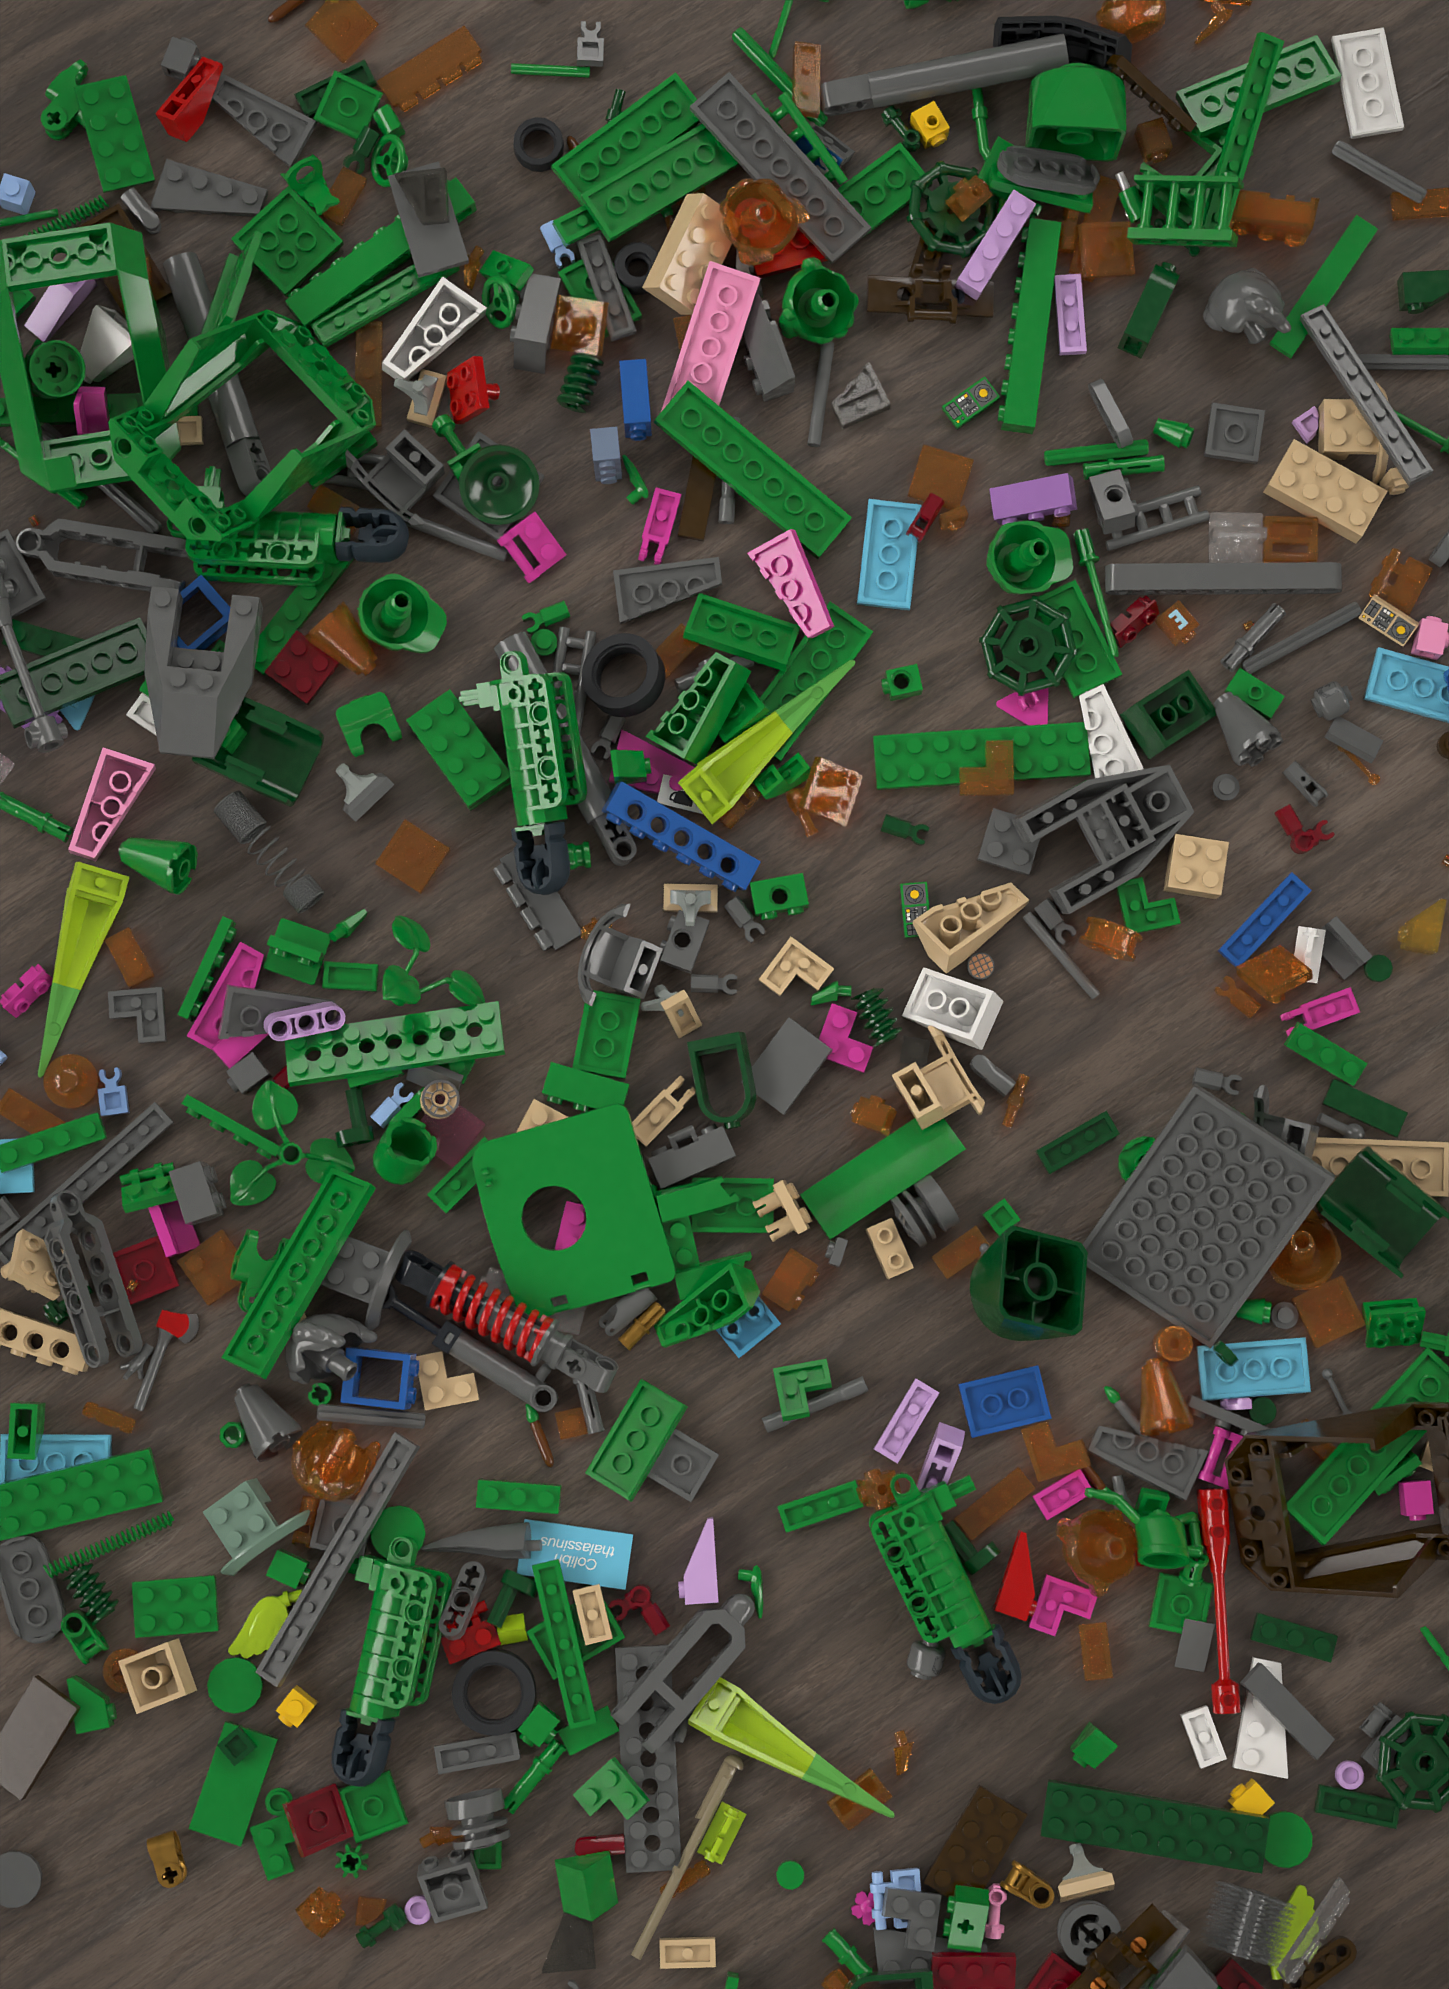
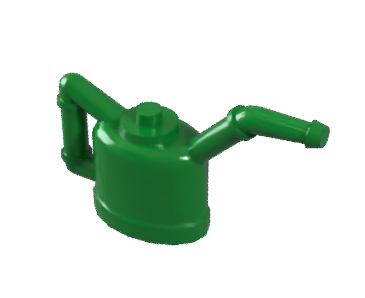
M1092 1487L1085 1489V1496L1112 1502V1505L1116 1506L1135 1525L1137 1558L1140 1564L1152 1568L1172 1569L1188 1565L1190 1557L1198 1558L1202 1556L1204 1546L1201 1541L1200 1520L1196 1512L1190 1511L1173 1517L1168 1512L1157 1509L1149 1515L1142 1517L1123 1498L1122 1494L1119 1495L1113 1491L1097 1490ZM1186 1524L1189 1527L1191 1546H1188L1184 1526Z

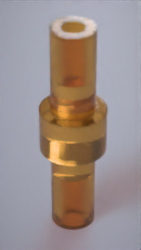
M1019 1074L1013 1093L1009 1094L1006 1102L1008 1108L1002 1122L1003 1126L1013 1127L1018 1109H1022L1025 1100L1023 1095L1029 1076Z

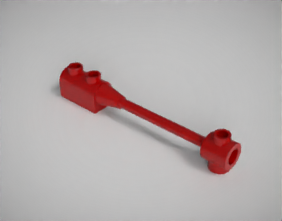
M1226 1488L1197 1489L1201 1541L1209 1558L1214 1583L1219 1679L1211 1684L1213 1713L1235 1714L1241 1712L1239 1683L1230 1679L1224 1581L1229 1545H1231L1228 1493Z

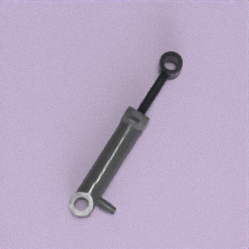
M390 1284L388 1289L390 1297L383 1304L382 1309L390 1310L393 1308L436 1336L432 1342L433 1345L488 1378L535 1410L546 1412L556 1405L558 1401L556 1390L544 1382L551 1372L549 1363L542 1364L534 1376L449 1320H446L444 1325L440 1326L398 1299L395 1287ZM541 1390H546L551 1395V1402L547 1406L537 1403L536 1395Z

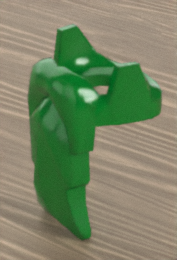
M313 154L298 161L287 173L280 174L302 200H306L311 207L315 208L317 215L323 214L329 207L340 203L338 198L331 195L330 189L327 187L323 177L322 163ZM305 166L313 167V171L304 178L296 180L300 169Z

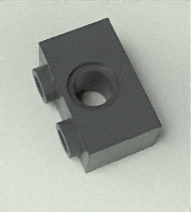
M1120 469L1089 477V493L1104 535L1135 527V516L1139 515L1136 500L1130 499V483L1127 478L1123 479Z
M679 910L677 916L672 915L667 926V930L671 931L668 941L662 940L660 948H663L660 962L691 974L709 927V920L696 916L695 925L686 926L683 911ZM678 935H687L690 938V944L685 948L678 947L674 942Z

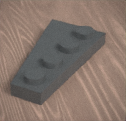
M225 74L221 75L212 97V101L290 168L296 163L317 125L316 121Z
M166 159L150 208L155 212L168 210L174 211V213H185L187 211L210 215L212 213H224L229 216L255 217L263 210L268 191L258 186Z

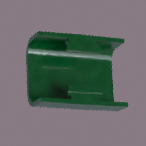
M244 697L242 706L238 714H235L234 719L247 734L234 753L231 755L220 747L215 759L192 757L191 760L195 764L291 807L298 799L317 760L324 742V735L321 731Z
M1369 1146L1356 1154L1330 1184L1316 1206L1325 1218L1399 1278L1404 1276L1400 1270V1265L1407 1254L1441 1217L1445 1216L1449 1219V1211Z

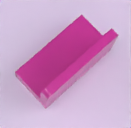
M80 386L74 400L77 435L109 430L108 422L110 419L106 387Z
M178 1200L148 1208L166 1257L171 1258L200 1246L194 1226L185 1224Z

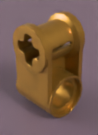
M172 1830L148 1838L147 1848L159 1883L166 1888H173L182 1883L187 1876V1867L177 1832ZM176 1870L178 1875L168 1877L167 1872Z
M1013 1860V1868L1005 1881L1002 1880L1000 1882V1885L1010 1893L1026 1900L1037 1908L1049 1907L1054 1900V1892L1051 1885L1023 1864ZM1039 1887H1044L1049 1891L1048 1897L1043 1901H1038L1033 1896L1034 1891Z

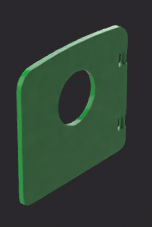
M612 1104L490 1139L482 1143L475 1151L473 1168L490 1237L516 1307H518L519 1303L524 1302L527 1305L524 1312L530 1315L532 1310L536 1309L539 1311L537 1318H541L543 1314L550 1316L644 1288L668 1283L675 1277V1263L627 1107L623 1104ZM559 1186L566 1188L580 1199L585 1208V1230L581 1238L567 1248L552 1250L541 1247L525 1231L522 1220L524 1205L532 1193L543 1187ZM643 1272L647 1273L648 1281L634 1284L632 1275ZM566 1294L568 1303L554 1307L551 1298Z

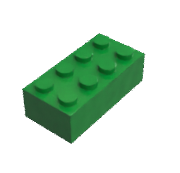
M450 689L406 719L411 730L470 812L511 783L509 770Z

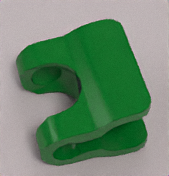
M382 692L350 701L349 704L339 707L336 711L339 725L355 758L364 754L361 734L363 729L369 724L375 723L383 726L393 742L402 739V732L389 700Z

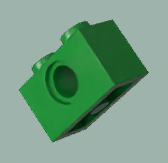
M803 873L750 882L749 887L755 917H761L762 920L775 919L778 917L777 913L788 912L789 916L804 913V908L809 906ZM777 891L784 892L787 896V901L784 904H776L772 900V895Z

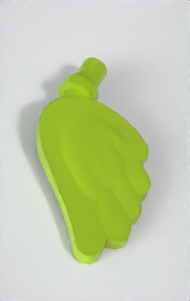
M300 1589L292 1592L287 1590L283 1591L281 1596H266L262 1598L252 1609L241 1631L230 1645L228 1650L230 1655L241 1654L243 1658L247 1659L253 1654L259 1655L264 1650H268L289 1615L288 1606H292V1603L297 1601L303 1590Z
M1303 1885L1296 1886L1286 1903H1290L1285 1913V1918L1287 1915L1289 1916L1286 1920H1283L1278 1934L1282 1926H1284L1283 1930L1286 1927L1287 1929L1278 1936L1280 1937L1279 1940L1283 1939L1276 1944L1274 1952L1276 1949L1279 1950L1275 1953L1277 1955L1272 1959L1274 1960L1272 1964L1269 1965L1268 1963L1273 1980L1283 1978L1282 1966H1279L1284 1964L1282 1959L1294 1957L1304 1952L1311 1944L1309 1936L1316 1929L1314 1923L1315 1911L1313 1910L1314 1899L1307 1895V1889Z

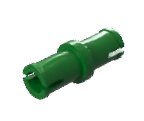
M835 1928L822 1939V1942L839 1958L838 1962L841 1965L845 1964L855 1976L873 1971L856 1953L857 1948L854 1945L850 1946Z

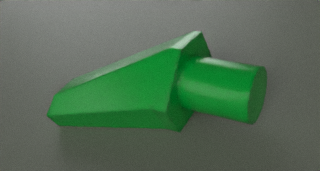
M362 909L336 924V928L329 933L330 939L336 942L341 937L348 938L367 916L366 910Z
M835 981L813 994L810 1006L837 1001L838 996H851V986L838 985V981Z

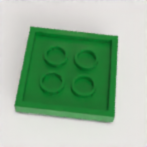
M290 186L286 187L231 238L232 242L242 252L255 230L262 233L253 264L286 298L344 245L343 240Z

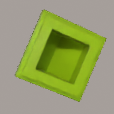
M524 1613L508 1615L502 1628L497 1627L501 1645L528 1641Z

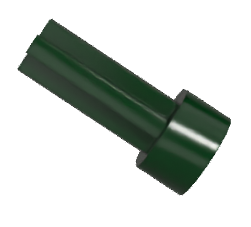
M361 1088L346 1090L352 1129L335 1133L337 1147L345 1148L375 1141L373 1127L368 1126Z
M951 1520L944 1526L953 1547L965 1561L963 1564L964 1568L971 1576L1001 1553L993 1541L978 1552L954 1520Z
M508 1569L505 1570L500 1583L503 1586L486 1621L500 1629L518 1592L535 1598L538 1592L535 1581Z

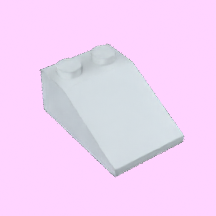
M923 967L902 1016L926 1028L933 1026L953 1040L982 1050L1003 1004V1000L992 990Z

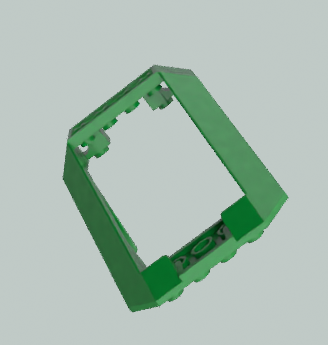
M113 223L0 240V375L20 471L24 476L50 493L131 481L132 479L114 461L109 430L43 441L42 429L35 412L16 322L13 292L118 275L143 405L170 368L166 334L149 283L143 235L141 232ZM64 253L67 255L63 261L57 262L53 260L56 254ZM178 421L155 439L156 443L164 451L163 453L170 460L181 449ZM99 454L108 456L103 463L94 462V458Z
M266 309L190 338L144 405L111 418L108 424L114 461L186 538L221 541L255 524L376 426L372 399L365 392V389L354 381L342 365L338 364L329 354V351L311 335L309 329L300 322ZM271 347L336 416L337 420L333 421L316 442L301 453L296 448L291 450L244 500L218 511L216 506L212 504L211 499L202 491H199L198 487L163 453L164 451L156 443L155 439Z

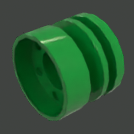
M51 340L36 345L27 352L24 358L31 392L44 399H57L74 393L80 388L85 378L86 366L81 353L75 346L66 341ZM50 364L52 368L57 370V373L52 376L45 371L46 368L50 367Z

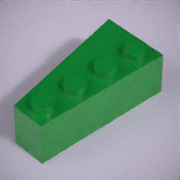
M715 652L694 677L695 682L693 685L679 695L678 703L670 712L666 711L660 718L662 722L655 730L651 729L645 737L697 765V763L705 759L751 671Z

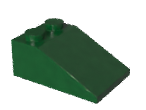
M1190 670L1185 671L1120 714V717L1148 759L1156 756L1216 716L1215 707Z

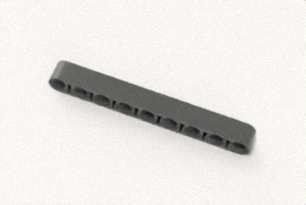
M1336 562L1109 564L1105 566V593L1108 595L1333 594L1342 591L1341 563Z

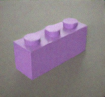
M1068 473L990 488L993 517L999 525L1027 519L1028 521L1037 522L1044 520V516L1054 514L1055 517L1069 515L1072 510H1077L1073 478Z

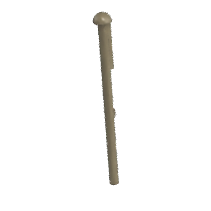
M729 1755L723 1760L695 1816L699 1821L683 1851L678 1866L674 1865L672 1868V1875L631 1953L633 1957L641 1960L737 1768L743 1770V1761L739 1756Z

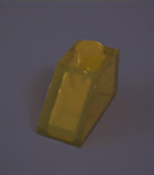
M1446 899L1438 900L1405 922L1404 926L1400 927L1398 933V941L1401 942L1400 949L1428 955L1438 952Z

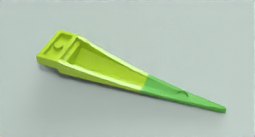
M854 660L848 661L697 763L698 766L678 782L711 824L716 822L736 804L791 734L855 665Z
M75 862L69 888L66 891L38 1070L40 1078L44 1076L85 979L123 903L129 876L82 862Z
M721 1677L699 1701L688 1719L690 1726L712 1737V1740L887 1817L894 1818L893 1811L808 1747L739 1687Z

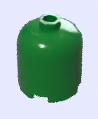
M403 1117L400 1121L394 1122L387 1127L373 1153V1166L382 1179L397 1185L411 1183L434 1158L437 1150L435 1136L431 1137L430 1133L425 1129L426 1125L423 1122L414 1118Z

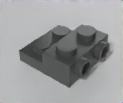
M454 1849L448 1854V1857L437 1859L436 1856H430L418 1865L417 1878L434 1923L488 1908V1901L479 1879L480 1873L471 1850L464 1852L463 1849Z

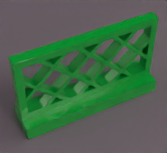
M255 230L239 256L229 253L200 335L235 322L254 266L253 261L262 233Z

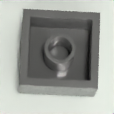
M199 1161L169 1171L185 1224L194 1226L225 1215L223 1209L227 1208L222 1192L218 1193L215 1183L218 1182V1177L214 1167Z

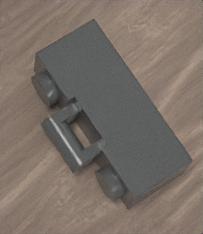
M716 1124L702 1129V1135L697 1137L693 1125H690L668 1135L672 1149L667 1150V1147L664 1146L651 1152L653 1157L649 1158L648 1161L661 1190L736 1157L723 1126L717 1128ZM692 1137L694 1143L679 1149L677 1143Z

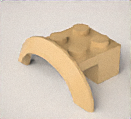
M1376 382L1379 389L1388 401V397L1385 390L1379 385V383ZM1324 399L1318 407V453L1331 460H1345L1349 454L1377 455L1373 471V483L1377 485L1385 476L1388 454L1351 399Z
M928 1026L929 1032L942 1057L921 1069L914 1062L892 1075L896 1087L922 1130L969 1103L978 1115H982L985 1105L983 1098H981L952 1051L944 1033L933 1026Z

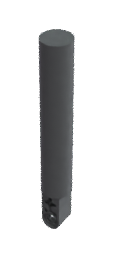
M1063 33L828 81L819 86L822 111L827 116H835L1036 77L1044 71L1069 64L1065 36Z
M194 252L174 255L163 263V268L188 341L190 338L200 335L212 301L198 256ZM237 373L208 396V400L238 487L245 496H248L271 472Z
M526 632L514 634L494 647L499 660L505 652L520 651L527 658L529 674H547ZM513 655L509 659V667L515 671L518 668L519 662ZM555 696L556 700L561 699L560 696ZM560 704L557 707V715L559 718L564 719L567 714L566 707ZM559 723V726H560V727L568 726V723H563V724H560V723ZM579 732L587 796L577 806L587 824L593 826L610 860L617 866H625L631 862L636 854V844L625 824L621 823L618 826L606 819L607 814L601 811L611 794V790ZM570 735L562 736V741L567 742L570 740ZM572 749L563 750V753H572ZM567 758L564 766L571 773L575 768L574 761L571 758ZM576 776L567 777V781L576 780ZM573 787L570 793L575 796L579 794V791ZM607 824L610 827L615 826V830L612 832L611 829L606 830L605 827ZM616 847H626L629 851V856H620L616 851Z

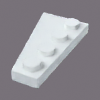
M1104 684L1079 695L1085 728L1088 732V743L1095 778L1144 769Z
M1252 1657L1250 1671L1258 1662L1262 1663L1282 1684L1281 1663ZM1246 1689L1232 1767L1288 1779L1285 1729Z

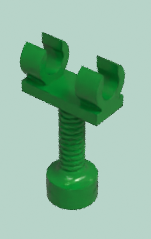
M444 414L433 421L432 428L439 437L447 439L457 454L456 457L447 461L459 481L460 473L466 461L482 448L477 443L466 450L453 431L455 423L448 414Z

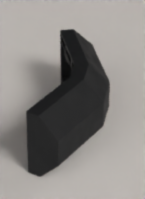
M1061 16L998 17L994 25L993 47L1064 33L1069 64L1085 63L1111 72L1112 68L1106 62L1112 54L1123 55L1131 63L1133 45L1126 35L1080 19Z

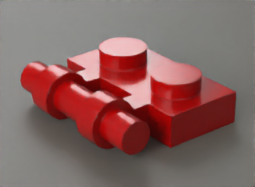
M485 1600L477 1603L471 1617L473 1625L467 1627L461 1638L457 1640L441 1638L449 1664L501 1644L496 1627L486 1622L487 1620L481 1621L479 1614L489 1610ZM456 1611L453 1612L456 1616L454 1622L446 1625L449 1632L452 1629L458 1628L455 1622L458 1615Z

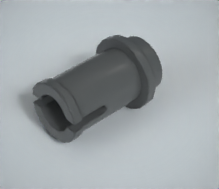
M1381 1702L1373 1705V1711L1359 1726L1371 1738L1375 1737V1734L1387 1719H1392L1390 1716L1393 1712Z

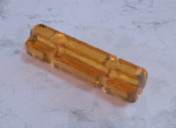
M86 1402L82 1410L83 1416L91 1419L96 1418V1421L115 1429L119 1427V1430L125 1433H131L135 1427L136 1421L127 1416L122 1417V1414L105 1407L99 1408L98 1404L93 1402Z
M704 1860L695 1864V1868L691 1869L690 1867L685 1871L672 1898L676 1896L677 1892L682 1893L697 1883L700 1877L703 1879L711 1873L708 1864ZM664 1884L663 1886L660 1887V1893H661V1894H662V1892H663V1890H664L666 1884Z

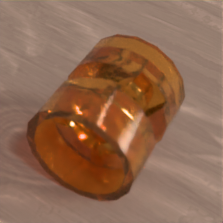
M1167 1326L1162 1327L1156 1332L1152 1345L1154 1352L1159 1358L1177 1362L1189 1356L1192 1351L1193 1341L1189 1332L1184 1328Z

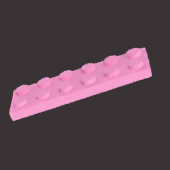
M712 261L709 262L662 410L687 381H690L718 406L720 405L761 278Z

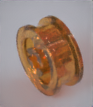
M1087 917V931L1085 936H1080L1078 940L1081 944L1113 958L1130 962L1135 961L1136 956L1133 952L1136 944L1141 943L1143 940L1140 934L1108 920Z

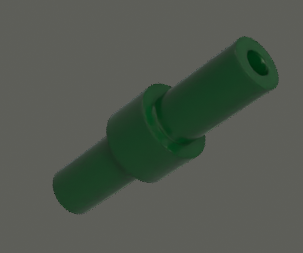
M615 90L611 108L607 110L605 118L607 123L622 113L621 109L626 93L624 90Z

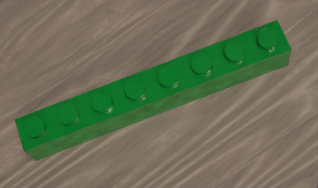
M455 177L451 181L446 180L445 184L457 223L459 224L477 211L473 198ZM399 214L395 217L392 224L377 229L373 234L374 237L367 242L362 241L355 245L352 253L345 258H337L331 264V268L324 273L319 272L309 280V284L302 289L296 288L288 295V299L285 302L298 322L311 331V323L361 295L412 258Z
M1030 218L1028 227L1023 226L1021 242L1025 243L1024 252H1019L1017 268H1022L1021 278L1016 277L1014 293L1019 294L1018 303H1013L1011 319H1015L1014 329H1009L1007 344L1012 345L1011 354H1006L1004 370H1009L1008 380L1003 379L1001 395L1005 396V403L999 406L997 421H1002L1001 430L1033 434L1035 429L1062 222Z

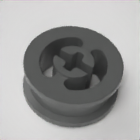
M1080 1900L1068 1906L1060 1916L1057 1926L1060 1945L1074 1962L1083 1966L1088 1963L1085 1959L1093 1952L1083 1951L1084 1948H1096L1098 1945L1090 1936H1086L1077 1924L1075 1926L1076 1939L1071 1940V1928L1078 1918L1087 1914L1095 1915L1094 1918H1083L1081 1922L1089 1930H1092L1101 1941L1104 1938L1102 1928L1105 1925L1108 1927L1107 1937L1112 1932L1117 1934L1121 1931L1120 1924L1111 1910L1095 1900Z

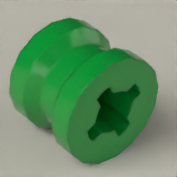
M589 841L583 842L581 845L567 843L570 870H575L579 866L591 868Z

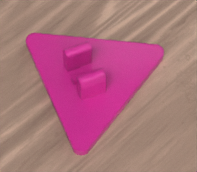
M1048 688L1027 693L1024 697L1018 696V693L1014 692L996 703L998 708L1027 726L1048 724Z

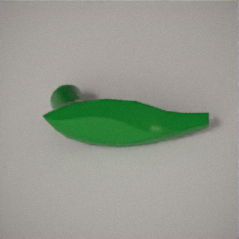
M622 455L630 481L636 488L626 498L634 505L642 497L648 498V489L634 464L626 455Z
M758 1565L754 1566L753 1570L739 1569L738 1580L751 1581L755 1609L760 1619L763 1614L761 1570Z

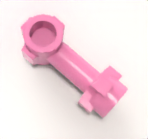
M993 1883L988 1887L990 1901L989 1921L986 1923L984 1932L986 1938L1001 1939V1935L1004 1933V1925L999 1924L1001 1904L1007 1900V1893L1002 1890L1000 1884Z

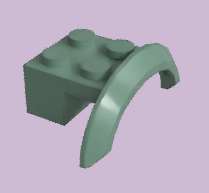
M257 1478L246 1480L203 1511V1514L233 1558L220 1570L221 1574L236 1575L243 1566L288 1534L304 1526L310 1515L309 1509L278 1525L266 1506L271 1502V1499Z

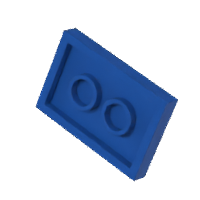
M1038 1365L958 1384L971 1438L1052 1419Z

